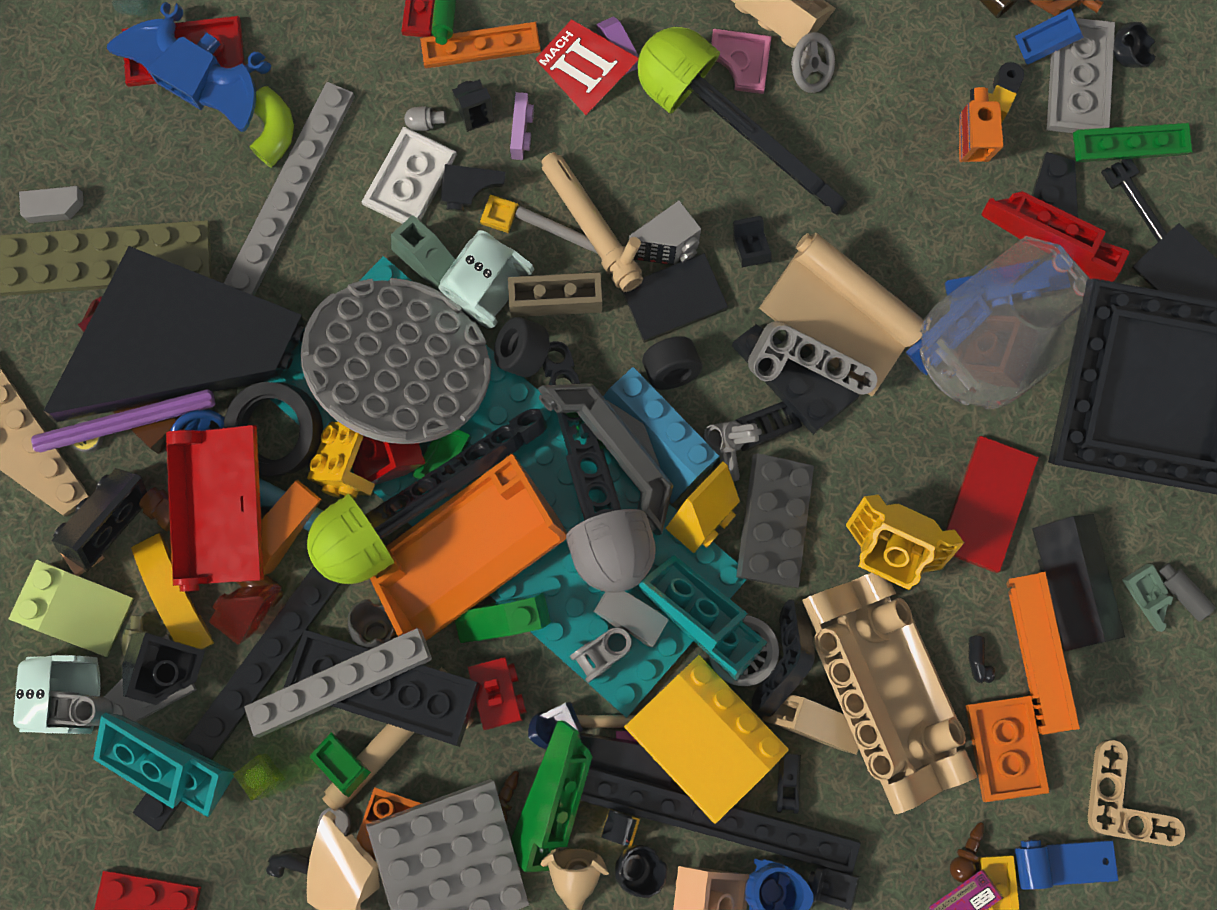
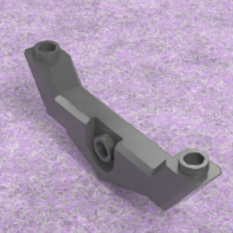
M592 383L542 385L538 389L541 393L539 399L548 410L552 411L554 409L557 413L577 412L598 440L602 441L618 461L622 470L641 492L637 509L646 513L652 533L661 535L673 484L660 469L644 424L608 400H605Z

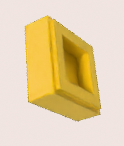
M490 194L480 224L509 233L519 207L518 203Z

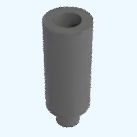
M1167 563L1159 569V572L1166 578L1163 581L1164 585L1198 622L1209 616L1216 609V606L1181 568L1175 570Z

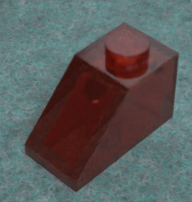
M277 584L239 587L229 595L224 593L214 603L213 609H215V612L209 622L237 645H240L256 633L280 592L281 587Z

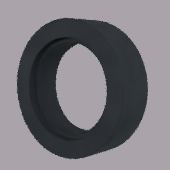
M261 382L251 385L233 399L226 412L224 428L248 426L254 409L262 402L273 398L286 402L296 413L300 432L295 447L289 454L277 460L265 458L258 453L259 475L280 476L295 473L309 464L319 449L323 432L320 411L314 400L306 392L294 385L277 382Z

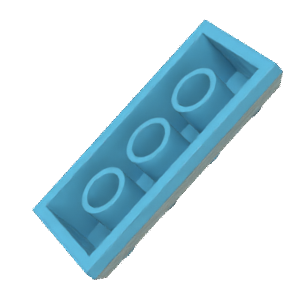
M634 367L612 385L603 396L605 400H608L644 424L660 469L673 484L670 498L672 504L717 463L719 455Z

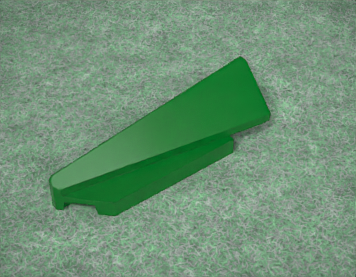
M559 720L556 724L511 838L517 864L524 872L549 871L548 866L543 867L541 865L542 860L555 848L568 846L592 760L589 749L582 744L578 737V730L563 720Z

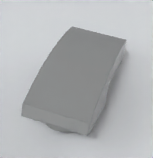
M625 591L605 592L594 610L596 614L616 628L626 630L648 647L655 645L669 620Z

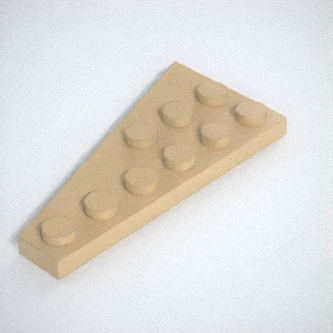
M0 366V470L66 517L75 511L83 499L89 498L90 495L58 448L41 453L34 451L31 443L32 436L45 433L46 431Z

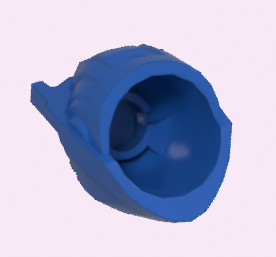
M754 859V864L757 867L749 875L745 886V900L749 905V910H809L811 908L813 893L807 882L797 871L782 863L766 859Z

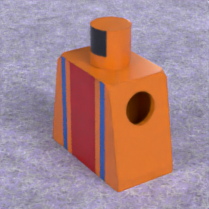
M977 87L970 90V102L960 113L959 161L989 162L1003 148L1001 109L999 102L989 101L988 88Z

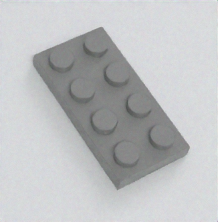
M1076 18L1084 38L1051 53L1047 114L1048 131L1073 133L1081 129L1110 128L1115 22Z

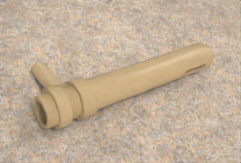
M555 152L546 155L542 159V170L602 259L601 264L608 274H612V281L615 286L621 288L623 292H629L638 287L643 281L642 270L633 259L641 245V241L637 237H631L626 247L622 246L564 158Z
M442 667L439 669L440 671H443V672L448 673V672H447L445 669H443ZM471 717L469 718V721H468V724H467L466 729H467V728L473 723V721H474V719H472ZM387 724L357 756L371 772L350 797L344 795L332 783L324 791L326 795L322 798L323 801L334 811H337L339 808L343 809L414 732Z

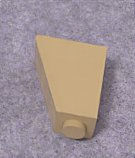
M789 695L771 717L763 716L762 721L838 750L857 755L859 748L845 715L804 697Z

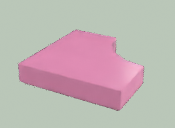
M713 29L711 44L720 51L716 62L721 63L729 70L734 79V90L764 94L771 36Z

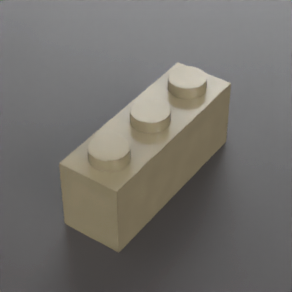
M601 272L508 277L511 317L602 313Z

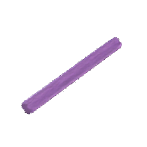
M203 390L32 436V447L34 451L41 453L177 417L190 411L211 408L215 405V398L212 391Z

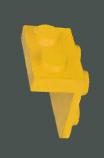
M330 422L321 434V443L317 454L311 460L307 479L322 486L321 491L333 497H339L340 494L346 496L348 493L353 499H356L357 495L371 496L375 484L350 472L363 435L350 430L339 422Z

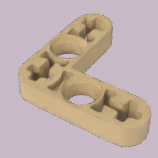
M1115 740L1101 742L1096 747L1088 809V823L1091 829L1103 835L1165 846L1180 844L1185 837V827L1179 819L1172 816L1123 808L1128 752L1121 742ZM1111 746H1113V752L1118 753L1119 756L1118 759H1113L1111 762V769H1118L1117 775L1114 773H1101L1102 767L1109 768L1110 760L1108 757H1104V752L1110 750ZM1104 778H1110L1115 784V792L1109 797L1104 796L1100 791L1099 785ZM1098 799L1104 802H1114V807L1107 806L1106 816L1110 817L1112 821L1111 824H1105L1104 829H1102V823L1097 822V816L1104 814L1105 805H1098ZM1133 816L1140 817L1144 823L1143 831L1137 835L1132 834L1128 828V822ZM1169 822L1170 827L1175 829V835H1169L1168 840L1166 834L1152 832L1153 825L1167 827Z

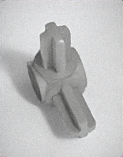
M729 421L708 426L704 432V441L719 454L720 463L723 461L728 465L734 482L740 478L736 451L741 450L744 443L757 442L762 431L760 428H757L755 423L741 425L737 421Z

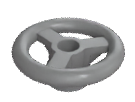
M818 32L804 35L797 43L792 56L791 65L794 79L805 92L816 93L823 90L830 82L834 73L835 54L832 44L826 36ZM817 42L822 45L825 51L826 64L821 62V58L818 55ZM818 71L823 74L821 80L815 84H810L805 80L812 72Z

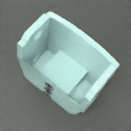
M478 230L445 273L438 288L445 296L462 307V311L479 325L490 329L498 323L494 316L509 299L508 277L528 276L535 269L529 261L515 250L500 243L489 233Z
M75 655L26 657V660L18 665L13 723L17 728H20L19 732L92 734L94 726L47 724L52 700L49 696V691L100 696L98 658ZM92 706L90 707V716H92L93 712Z

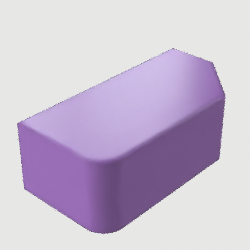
M613 16L597 24V31L601 37L639 58L621 22ZM638 61L627 73L638 69Z

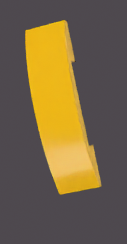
M161 533L131 547L145 586L173 640L202 650L214 644L201 615H198L187 591L180 592L179 585L173 586L171 553Z

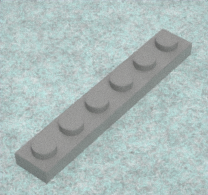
M416 628L244 706L253 736L260 738L432 660L422 630Z

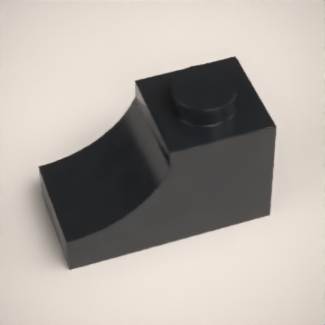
M480 79L474 82L465 81L459 84L457 88L452 89L455 104L467 132L495 122L491 97L487 88L483 87Z
M445 164L440 204L447 205L446 210L464 212L465 207L470 208L472 199L481 191L493 187H502L505 183V171Z

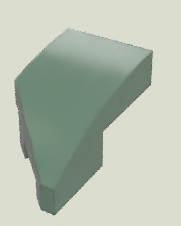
M1146 564L1122 579V581L1156 631L1162 632L1166 628L1164 619L1167 607L1172 604L1173 597L1167 596L1168 590L1154 565Z

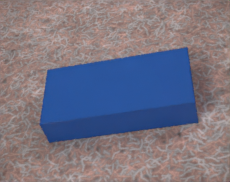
M1071 8L1015 36L1027 65L1084 38Z

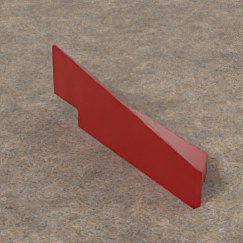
M1023 191L1013 193L1009 198L996 201L994 198H990L981 213L984 218L1053 260L1062 259L1066 268L1086 280L1100 279L1114 282L1130 252L1102 242L1106 231Z

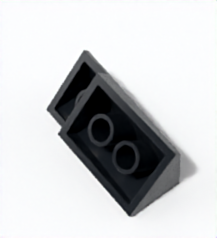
M1094 514L1072 516L1032 528L1040 555L1038 563L1041 572H1046L1064 652L1124 638L1125 633Z

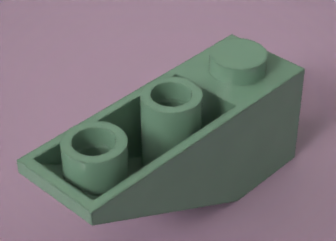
M414 215L410 216L391 234V250L434 289L440 291L438 288L440 281L455 261V258L437 236Z

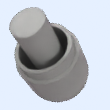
M422 106L410 108L405 114L404 121L406 126L413 131H426L433 129L434 124L446 123L447 117L445 111L433 112L432 107Z

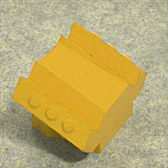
M879 494L864 496L846 523V527L861 547L858 567L908 590L920 582L922 573L942 570L964 544L955 529L942 531L935 520L899 503L886 505Z

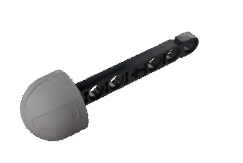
M559 341L550 342L548 353L552 351L560 352L564 357V361L560 363L552 362L547 355L542 366L545 376L550 377L548 385H556V380L559 378L568 379L571 384H580L578 375L574 371L575 365L568 346ZM556 412L568 451L566 456L584 517V521L574 526L566 535L574 566L581 578L598 590L613 593L629 590L637 586L646 577L655 558V541L647 515L644 511L638 509L621 510L604 450L600 449L596 436L580 416L571 418L565 413ZM579 425L580 437L582 439L587 438L585 444H581L579 440H574L577 434L576 427ZM584 461L593 462L597 467V472L587 474L581 469L580 464ZM598 489L605 494L606 500L602 503H596L589 497V492Z

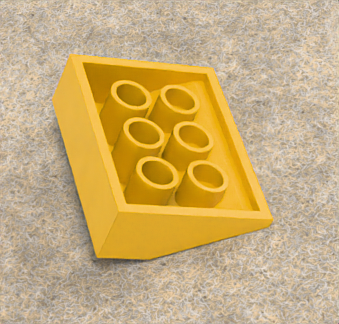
M700 655L624 726L714 824L743 798L789 751L784 743Z

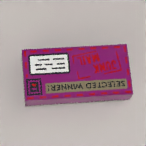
M982 869L929 908L930 910H987L1004 897Z

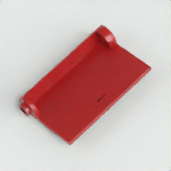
M257 425L204 431L179 430L166 432L173 586L179 585V591L184 592L199 591V584L264 580Z

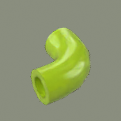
M264 86L256 91L254 113L263 121L264 128L260 136L249 147L261 161L272 168L291 145L294 123L291 110L283 99L270 87Z

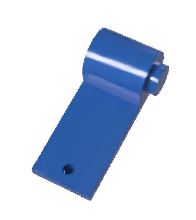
M1041 840L1021 841V847L1015 848L1020 889L1051 888L1053 885L1118 881L1112 840L1041 845Z

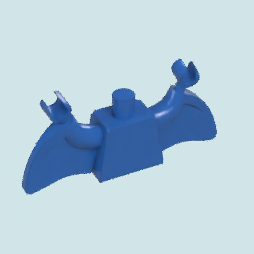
M165 2L161 5V13L165 16V19H153L134 25L120 33L107 44V49L110 53L142 64L158 85L200 110L204 106H208L220 111L241 132L246 131L249 127L256 105V88L250 73L257 71L260 74H266L271 69V64L267 61L259 64L260 61L266 58L260 52L251 53L248 57V64L245 66L242 63L232 68L221 67L213 55L220 46V43L208 33L204 34L197 45L184 37L176 39V24L174 22L179 21L183 17V9L177 3L175 4L174 12L169 14L171 9L169 3Z

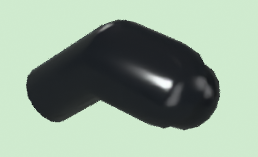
M971 636L969 638L968 658L973 678L981 684L983 682L991 683L995 678V669L992 666H985V638L982 636Z
M296 853L274 854L268 860L269 865L266 872L268 875L278 878L283 876L285 868L307 874L310 858Z

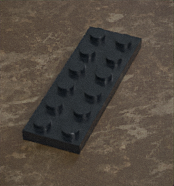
M304 630L284 688L370 649ZM419 665L331 706L460 747L481 684Z

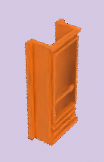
M1046 572L1010 578L1006 585L1007 588L1012 587L1008 593L1031 698H1036L1037 704L1033 705V708L1039 711V715H1035V719L1041 720V725H1037L1038 733L1044 735L1080 729Z

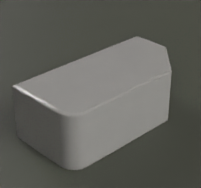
M78 186L19 192L20 214L29 223L70 220L83 206V192Z

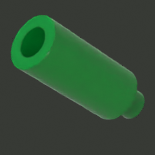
M435 0L431 32L436 38V43L440 45L446 44L447 39L453 35L456 0Z

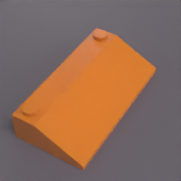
M510 454L388 544L386 548L394 560V564L374 575L370 580L397 636L399 637L419 628L423 632L425 641H427L566 540L567 532L514 454Z

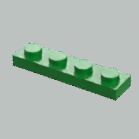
M1189 123L1081 129L1073 132L1076 162L1181 156L1192 153Z

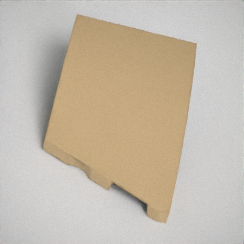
M328 811L323 815L318 827L309 859L307 902L317 910H361V903L380 888L378 864L360 846L352 834L345 836L335 825L336 816L331 811Z

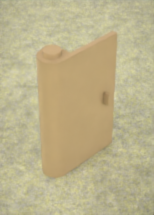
M815 232L810 236L807 233L796 246L798 252L759 309L774 321L783 322L875 371L877 384L874 390L868 393L870 396H874L905 347L914 345L924 335L928 328V322L821 235ZM805 344L808 348L813 350L811 344ZM838 357L832 358L828 363L837 369L839 359ZM851 370L849 371L848 375L856 381L862 382L864 380L863 375H858Z

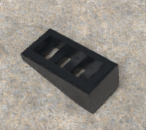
M783 401L735 420L741 425L751 423L757 425L755 420L759 419L766 433L759 435L757 442L744 443L741 447L742 451L749 450L802 427L800 420ZM781 409L789 423L785 427L778 413ZM771 414L777 430H773L767 415Z

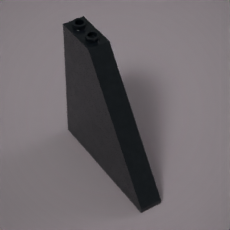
M128 246L44 412L51 420L61 422L158 403L203 390L215 392L279 379L283 370L287 372L292 364L294 355L291 353L296 343L301 344L303 341L306 327H304L302 315Z

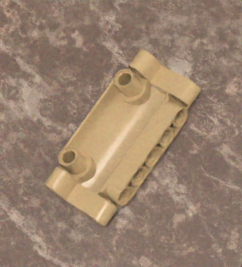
M869 573L851 582L814 594L802 601L816 631L814 638L815 648L871 776L880 780L894 814H900L921 805L944 790L975 779L977 775L966 750L958 751L956 748L964 745L966 740L965 732L957 719L913 620L910 607L902 598L891 601L890 596L896 594L891 581Z

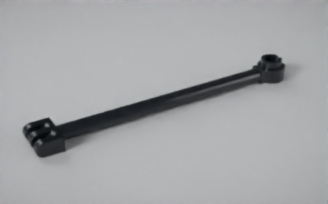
M1122 159V165L1117 162L1111 166L1112 170L1110 168L1102 170L1101 174L1111 189L1121 185L1155 239L1159 242L1167 232L1131 179L1140 173L1132 159Z

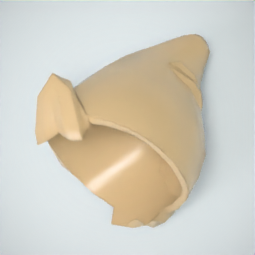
M559 848L552 850L541 862L543 867H549L554 888L569 910H582L585 900L593 893L600 874H609L602 857L586 849H565L559 851Z

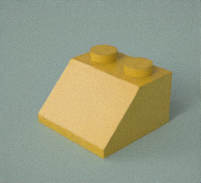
M722 461L698 486L665 528L693 553L702 544L708 548L719 535L716 529L719 526L725 529L736 517L733 510L740 500L726 463Z

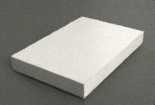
M403 127L364 196L362 204L401 224L412 215L421 221L442 183L445 164L452 165L457 152Z

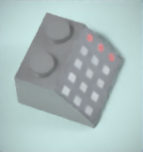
M677 201L629 235V239L637 237L641 241L634 260L675 265L679 261L684 263L697 254L696 249L699 244L701 228L681 202Z

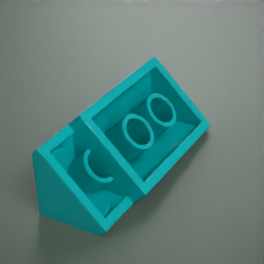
M675 555L671 556L646 576L639 584L643 594L736 681L767 644L765 639L743 623L748 614Z
M105 712L101 716L93 760L172 809L182 801L206 817L212 814L235 776V771L123 715Z

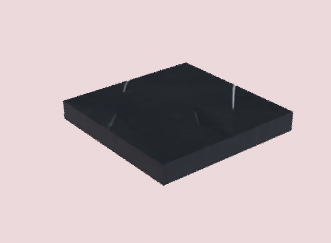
M1087 279L1048 462L1058 466L1217 494V301L1100 279Z

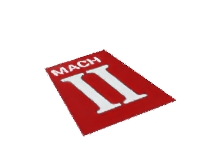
M571 19L535 60L579 109L587 115L634 66L639 58Z

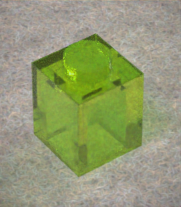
M258 754L233 774L252 801L260 800L286 780L268 754Z

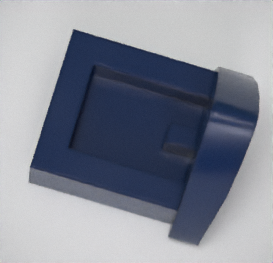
M571 702L564 703L544 714L543 712L535 714L529 724V739L537 746L547 750L559 720L566 721L578 730L579 733L583 732Z

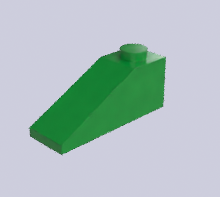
M544 592L473 607L458 617L455 623L460 643L543 629L551 623Z

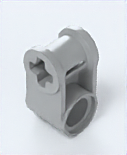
M612 628L597 639L579 648L570 655V658L578 662L587 675L585 680L589 683L611 668V665L626 656L632 647V640L624 629ZM620 634L626 638V646L622 651L614 652L609 649L608 641L612 635ZM586 655H588L592 662L595 664V668H593V666L590 664V662L586 658Z
M49 691V696L52 700L47 724L99 726L101 716L105 712L113 713L112 704L105 697L79 695V693ZM91 706H92V708H93L92 716H90V707H91Z

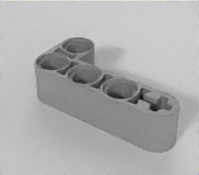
M779 321L767 324L748 360L750 371L763 381L776 379L787 359H790L858 394L872 392L877 384V375L868 366ZM778 330H784L786 332L785 340L781 344L775 345L773 343V335ZM805 344H811L813 350L810 356L801 358V348ZM838 357L839 365L837 369L828 372V362L830 359ZM764 358H770V368L765 372H759V362ZM851 370L858 375H863L864 380L862 382L856 381L848 375L849 371Z

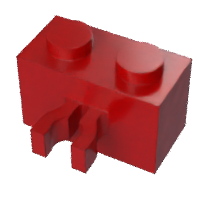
M504 657L468 667L471 680L481 684L476 697V703L484 731L523 721L521 714L527 712L522 694L516 695L513 683L519 680L514 663L508 664L507 658Z

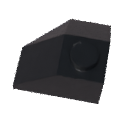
M145 632L132 634L122 664L123 697L152 705H157L168 699L167 697L196 682L205 650Z

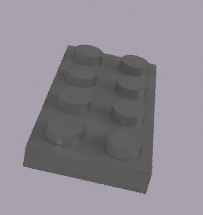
M759 453L753 455L736 578L788 588H799L814 471L813 465Z

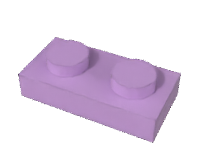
M516 92L510 152L511 158L516 160L524 159V150L530 151L531 133L526 132L527 123H533L534 105L529 104L528 93Z

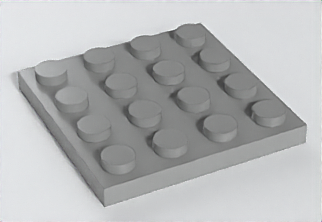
M492 779L366 824L390 910H519L529 906L495 783Z

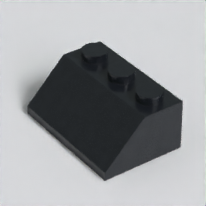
M117 468L110 475H104L98 482L96 491L89 498L83 499L76 507L73 517L68 522H63L54 532V538L51 541L57 551L88 572L142 510L139 503L147 493L142 478L135 473Z

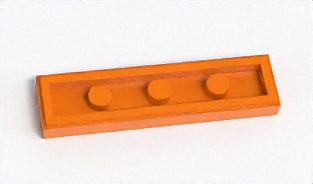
M536 22L453 33L452 37L447 39V43L444 45L436 43L434 36L420 38L425 68L541 52Z

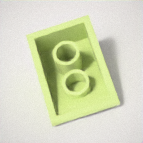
M36 560L10 614L9 620L108 657L134 598L48 563Z

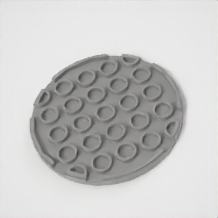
M391 278L390 281L362 280L349 284L347 288L336 294H330L311 315L305 328L301 346V362L304 377L319 404L334 419L350 430L375 440L397 444H415L436 440L463 426L475 414L485 397L490 382L491 360L489 359L485 346L486 340L476 322H472L462 311V307L440 291L429 286L397 278Z

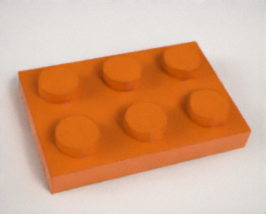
M1031 696L965 705L983 802L1049 793Z

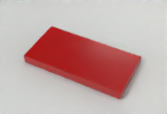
M239 16L175 23L176 39L184 37L197 45L205 33L216 38L220 46L213 55L221 67L232 68L242 63L245 66L241 19ZM124 58L125 83L128 87L157 84L142 64Z
M983 436L977 438L945 530L955 529L964 542L953 557L995 573L1000 572L1039 457Z

